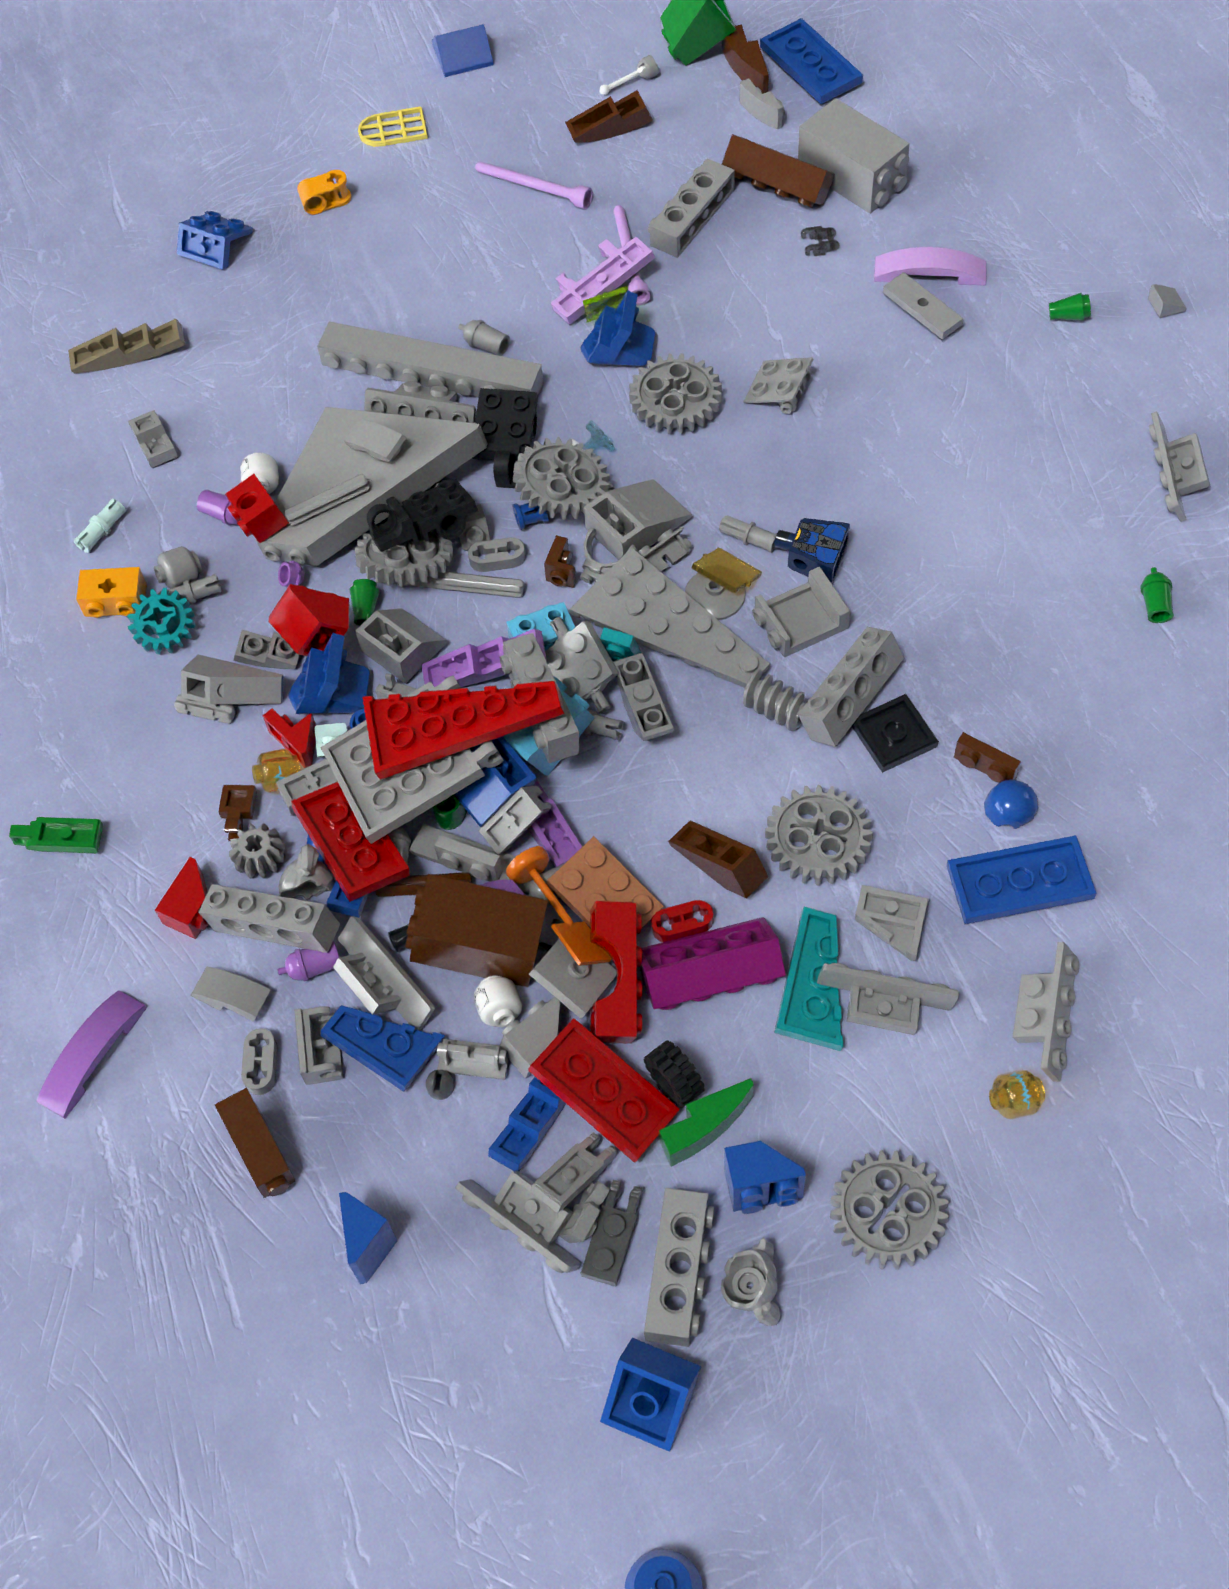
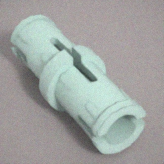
M111 499L97 516L93 515L89 519V525L74 539L76 546L89 553L104 535L107 536L111 532L110 528L126 512L125 507L119 501L116 502V499Z

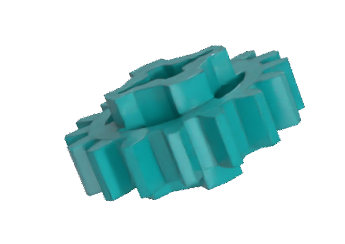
M163 588L161 594H157L154 589H151L150 597L147 598L143 594L140 595L142 601L140 605L132 603L131 606L136 612L127 616L130 622L133 623L128 626V630L135 634L133 639L137 644L142 643V647L147 652L153 647L156 654H160L162 648H166L169 653H173V645L177 644L180 648L184 647L181 641L183 637L187 639L192 638L188 628L196 627L194 621L190 619L195 616L192 608H188L190 606L186 598L181 599L178 591L175 590L170 596L167 588ZM164 604H169L173 606L168 608L164 606ZM156 634L159 636V638H153L150 636Z

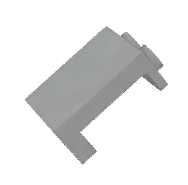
M820 566L809 571L808 582L767 601H765L761 594L756 596L755 609L752 610L756 623L759 626L763 625L767 631L771 646L774 649L778 648L784 658L849 628L850 610Z

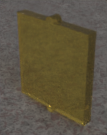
M719 547L709 554H703L702 558L693 563L691 568L733 593H737L746 586L750 587L751 583L758 579L762 571Z

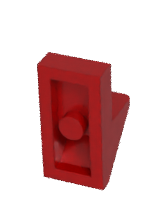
M273 708L262 715L269 733L304 768L311 766L316 742V723L311 713L295 725L285 714L280 716Z

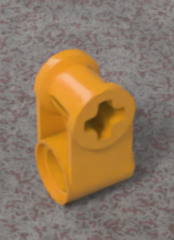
M331 170L325 174L302 180L298 184L297 191L304 210L308 214L315 215L348 204L351 201L352 195L351 191L346 187V174L341 170Z

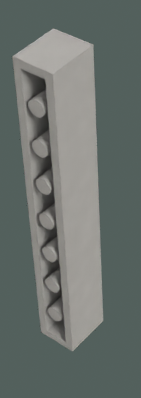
M330 321L317 345L321 363L324 366L353 371L358 374L363 373L377 376L383 379L401 382L414 381L420 383L421 386L430 388L433 386H444L448 388V391L457 392L464 396L479 397L480 388L537 392L539 396L544 384L542 365L538 363Z

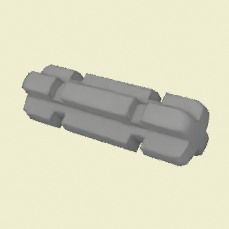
M181 694L177 696L174 703L177 712L184 714L192 712V716L210 720L219 718V722L232 723L235 717L234 707L228 704H221L220 706L218 704H206L182 698Z

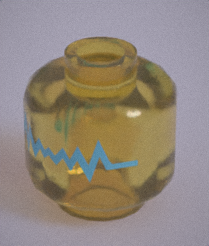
M287 749L263 752L258 755L257 765H252L254 783H261L262 788L267 793L279 791L276 781L300 771L297 756L292 755Z
M1017 1070L1000 1074L994 1079L992 1089L989 1091V1100L993 1109L998 1110L1004 1118L1013 1120L1037 1113L1045 1100V1089L1037 1076H1034L1027 1070Z

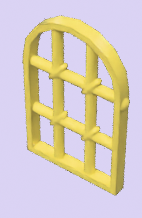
M421 106L374 114L366 117L358 126V135L361 141L373 147L428 139L425 127L426 121L424 120ZM420 112V116L403 118V115ZM399 116V120L387 122L381 120L384 118ZM419 120L422 121V126L408 128L405 127L404 124L407 122ZM371 121H378V123L366 125ZM401 125L399 130L383 131L384 126ZM377 128L380 132L362 135V130ZM424 131L423 134L407 136L406 134L408 132ZM403 135V137L385 140V136ZM381 138V141H372L369 139Z

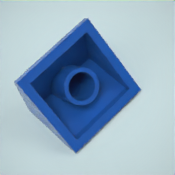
M484 24L437 35L432 39L433 48L445 77L494 65Z
M342 1192L339 1193L348 1265L359 1284H364L370 1280L397 1243V1239L386 1218L349 1193Z

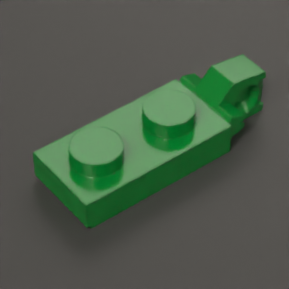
M37 817L36 821L30 822V825H11L9 837L14 845L25 846L27 850L98 853L103 824L99 819Z

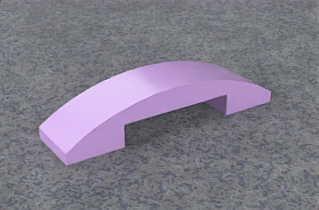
M916 247L891 251L875 257L874 282H890L904 272L907 275L958 277V285H986V261L963 251L938 247Z

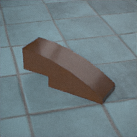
M736 25V30L722 40V50L725 58L742 81L750 79L755 87L760 88L762 94L768 92L769 74L758 40L747 42L742 25Z
M638 90L615 103L610 96L565 123L574 142L581 143L619 136L638 129L653 120Z

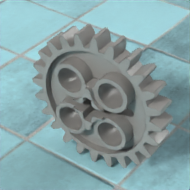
M682 353L678 359H674L672 354H669L668 360L665 361L662 357L657 356L656 364L648 360L647 369L639 367V375H633V383L629 384V401L632 404V412L637 413L639 421L646 420V427L655 423L657 432L663 427H667L668 434L672 432L673 428H677L678 432L682 434L683 427H688L689 430L694 431L695 423L703 427L704 418L712 420L713 412L719 411V403L722 402V384L719 383V375L713 374L712 366L705 368L704 360L696 364L695 356L693 355L688 360H684Z
M560 437L556 438L555 443H551L548 438H545L544 445L534 441L533 448L526 446L524 454L519 453L518 461H515L513 482L516 483L515 491L521 492V501L530 499L529 508L539 506V514L547 510L550 511V518H554L556 513H560L562 519L566 520L567 513H571L575 519H578L579 511L584 514V507L608 491L610 475L606 473L607 465L600 464L601 456L592 457V448L586 451L582 450V442L577 446H573L572 439H569L564 444Z
M434 529L427 532L429 541L419 540L420 545L415 546L411 539L381 552L373 542L371 534L364 533L363 540H358V546L355 547L356 566L360 568L361 574L366 573L367 579L376 577V583L387 580V586L392 585L394 582H398L400 587H403L405 582H410L411 585L415 586L416 580L427 583L428 576L438 578V572L445 573L446 567L451 566V560L453 559L452 540L441 537Z
M817 785L816 792L812 793L808 786H804V793L802 795L792 790L791 800L782 796L781 807L775 805L772 807L773 816L767 817L768 828H765V838L768 839L766 848L767 850H773L771 852L772 861L781 860L779 870L783 871L791 868V879L796 877L798 873L802 874V882L804 884L808 881L809 877H814L816 885H820L822 877H826L830 885L833 884L834 875L836 874L842 880H845L846 869L856 873L857 863H865V853L870 852L871 843L869 841L872 840V831L868 830L870 829L871 820L864 819L865 808L856 809V798L847 802L846 791L836 796L834 795L835 790L833 786L830 787L827 793H824L821 785ZM809 814L813 816V818L804 819L801 817V815ZM838 822L844 824L845 826L835 827L832 824ZM802 842L805 845L801 847H796L792 845V843ZM833 850L837 854L827 855L824 851Z
M883 1150L879 1151L878 1160L873 1161L872 1157L867 1153L864 1157V1166L853 1160L851 1165L853 1173L843 1170L841 1178L844 1183L835 1182L834 1191L839 1195L831 1196L830 1204L838 1208L831 1210L830 1219L841 1220L834 1226V1233L845 1232L846 1234L842 1238L841 1245L847 1246L853 1243V1257H856L861 1252L866 1253V1265L875 1257L879 1259L880 1269L885 1267L887 1260H892L895 1270H899L901 1259H905L910 1267H912L915 1262L914 1254L925 1260L928 1255L925 1246L936 1250L939 1242L934 1236H944L946 1229L939 1224H944L948 1221L949 1215L941 1212V1210L947 1208L948 1200L938 1198L943 1194L944 1186H932L937 1175L932 1173L925 1176L923 1174L926 1165L924 1162L916 1168L911 1166L912 1155H909L904 1162L899 1161L898 1151H895L892 1159L887 1160ZM880 1179H887L894 1184V1188L885 1191L880 1189L876 1182ZM905 1185L909 1186L910 1189L897 1201L895 1212L889 1211L876 1232L870 1234L868 1230L881 1218L883 1207L889 1208L902 1187ZM910 1201H916L923 1206L924 1210L920 1213H912L906 1208L905 1204ZM858 1206H866L870 1208L873 1215L868 1218H861L855 1213L854 1209ZM894 1228L901 1233L902 1238L897 1241H891L885 1237L883 1231Z

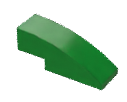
M751 1078L686 1104L687 1119L659 1130L660 1144L671 1167L694 1156L728 1130L753 1098L754 1084Z

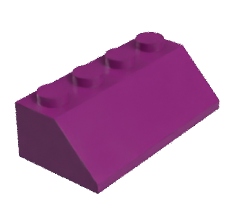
M764 917L642 948L640 970L653 1009L669 1010L677 1007L681 1002L689 1000L704 1001L716 993L724 991L726 993H735L743 990L744 986L755 983L761 985L775 982L777 978L786 976L779 939Z

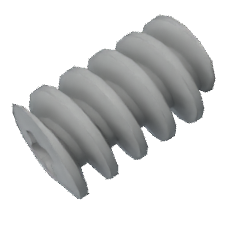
M757 669L750 677L744 689V706L747 708L754 707L756 713H764L767 719H775L778 725L783 726L786 724L789 731L797 730L802 725L798 713L805 706V703H803L805 693L800 692L794 698L792 697L794 693L793 686H789L783 692V681L779 680L772 686L773 676L768 674L762 681V670Z

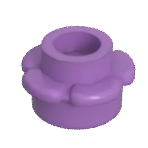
M293 560L283 562L278 570L280 585L288 588L290 584H302L304 570L300 564Z

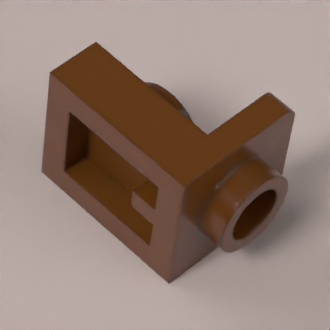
M556 535L544 562L546 581L556 586L574 588L576 583L575 567L570 565L572 552L568 550V538Z

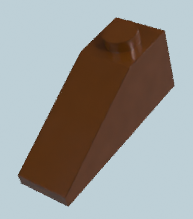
M691 820L668 841L671 847L722 887L746 899L768 878L755 849Z

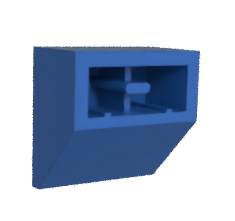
M503 736L490 740L500 753L503 762L492 768H481L485 776L454 794L480 828L521 787L535 786L537 779L535 774ZM482 744L471 747V752L477 750Z
M761 1141L724 1148V1173L733 1212L742 1210L744 1214L755 1213L762 1210L763 1206L776 1203L779 1207H786L796 1204L798 1199L803 1198L806 1174L804 1168Z

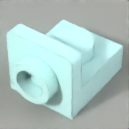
M345 723L315 726L317 757L324 756L320 747L347 732Z

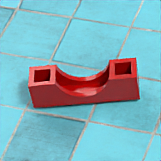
M596 901L591 908L590 942L603 948L611 956L617 971V982L613 993L596 1001L590 1008V1032L603 1043L631 1044L636 1039L637 1034H641L642 1014L637 1013V1000H641L642 981L637 980V967H640L642 962L641 946H636V934L641 932L642 916L640 913H636V903Z

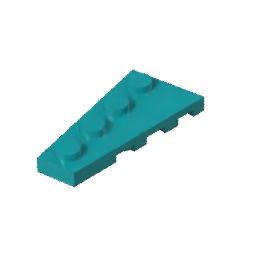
M803 907L774 1033L841 1051L843 1048V1035H841L840 1025L842 1014L841 1005H839V988L817 983L823 965L837 963L838 937L836 915Z

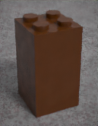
M428 874L425 886L418 885L414 903L415 909L408 925L405 948L411 949L410 962L483 978L494 975L512 980L515 985L528 987L531 978L529 973L534 967L548 900Z

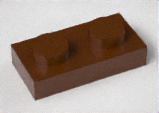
M964 732L957 741L954 758L959 760L962 765L968 768H975L987 774L995 782L1000 783L1001 781L1015 780L1017 778L1020 760Z

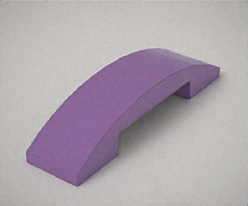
M119 990L106 999L80 1026L61 1052L41 1088L36 1100L38 1104L66 1119L86 1092L83 1087L85 1081L121 1032L126 1035L129 1033L146 1010V1005Z

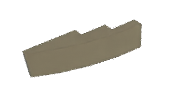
M173 319L154 329H151L145 323L123 334L117 328H114L69 349L71 371L75 374L130 365L185 345L182 325L177 319Z

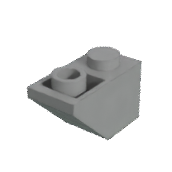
M556 997L547 1003L541 1000L529 1010V1016L521 1023L518 1020L513 1021L502 1032L504 1036L500 1046L502 1050H507V1058L525 1079L532 1074L528 1071L530 1065L558 1035L560 1001Z

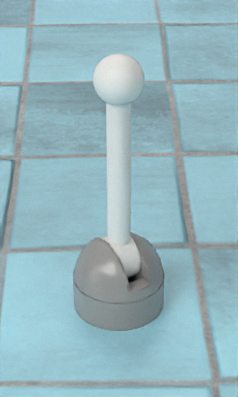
M651 55L642 58L635 72L609 85H601L600 93L607 95L611 89L638 75L645 79L658 75L659 71L654 58Z

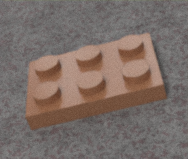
M594 836L546 882L589 927L591 908L596 901L636 903V913H640L642 916L641 929L652 919L657 911L664 907Z

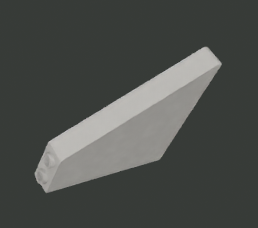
M325 407L275 501L276 505L285 516L284 511L359 474L365 476L370 489L295 526L287 524L262 543H259L257 539L255 541L265 558L271 561L289 562L293 560L300 565L318 566L369 530L367 513L371 507L377 504L387 505L386 500L393 496L402 506V501L409 499L412 494L424 492L484 450L488 443L480 424ZM360 419L379 423L406 437V440L401 445L399 454L391 459L390 462L374 459L368 452L351 449L344 442ZM378 514L375 518L374 523L377 525L379 522L387 518L389 514Z

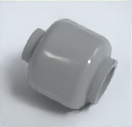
M183 546L162 552L158 556V565L154 566L158 582L165 583L170 589L183 585V581L190 580V582L196 581L198 574L202 571L196 553L193 550L189 551Z

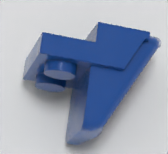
M627 290L616 309L605 305L594 324V329L580 347L587 362L592 364L647 365L648 360H651L655 330L635 321L639 312V308L636 307L638 294Z
M332 633L324 651L311 647L303 664L302 672L288 693V697L296 711L295 714L355 713L358 710L364 709L362 697L367 696L370 671L365 666L346 661L347 650L343 649L345 636Z

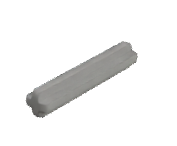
M359 474L284 511L289 524L295 526L370 489L365 476Z

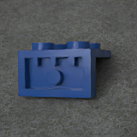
M207 211L201 216H191L189 220L179 222L177 255L223 270L229 266L230 242L252 234L253 227L244 225V221L240 219L222 218L220 213L214 211Z

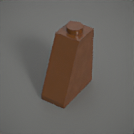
M247 1087L214 1104L263 1198L277 1196L285 1192L289 1185L296 1180Z

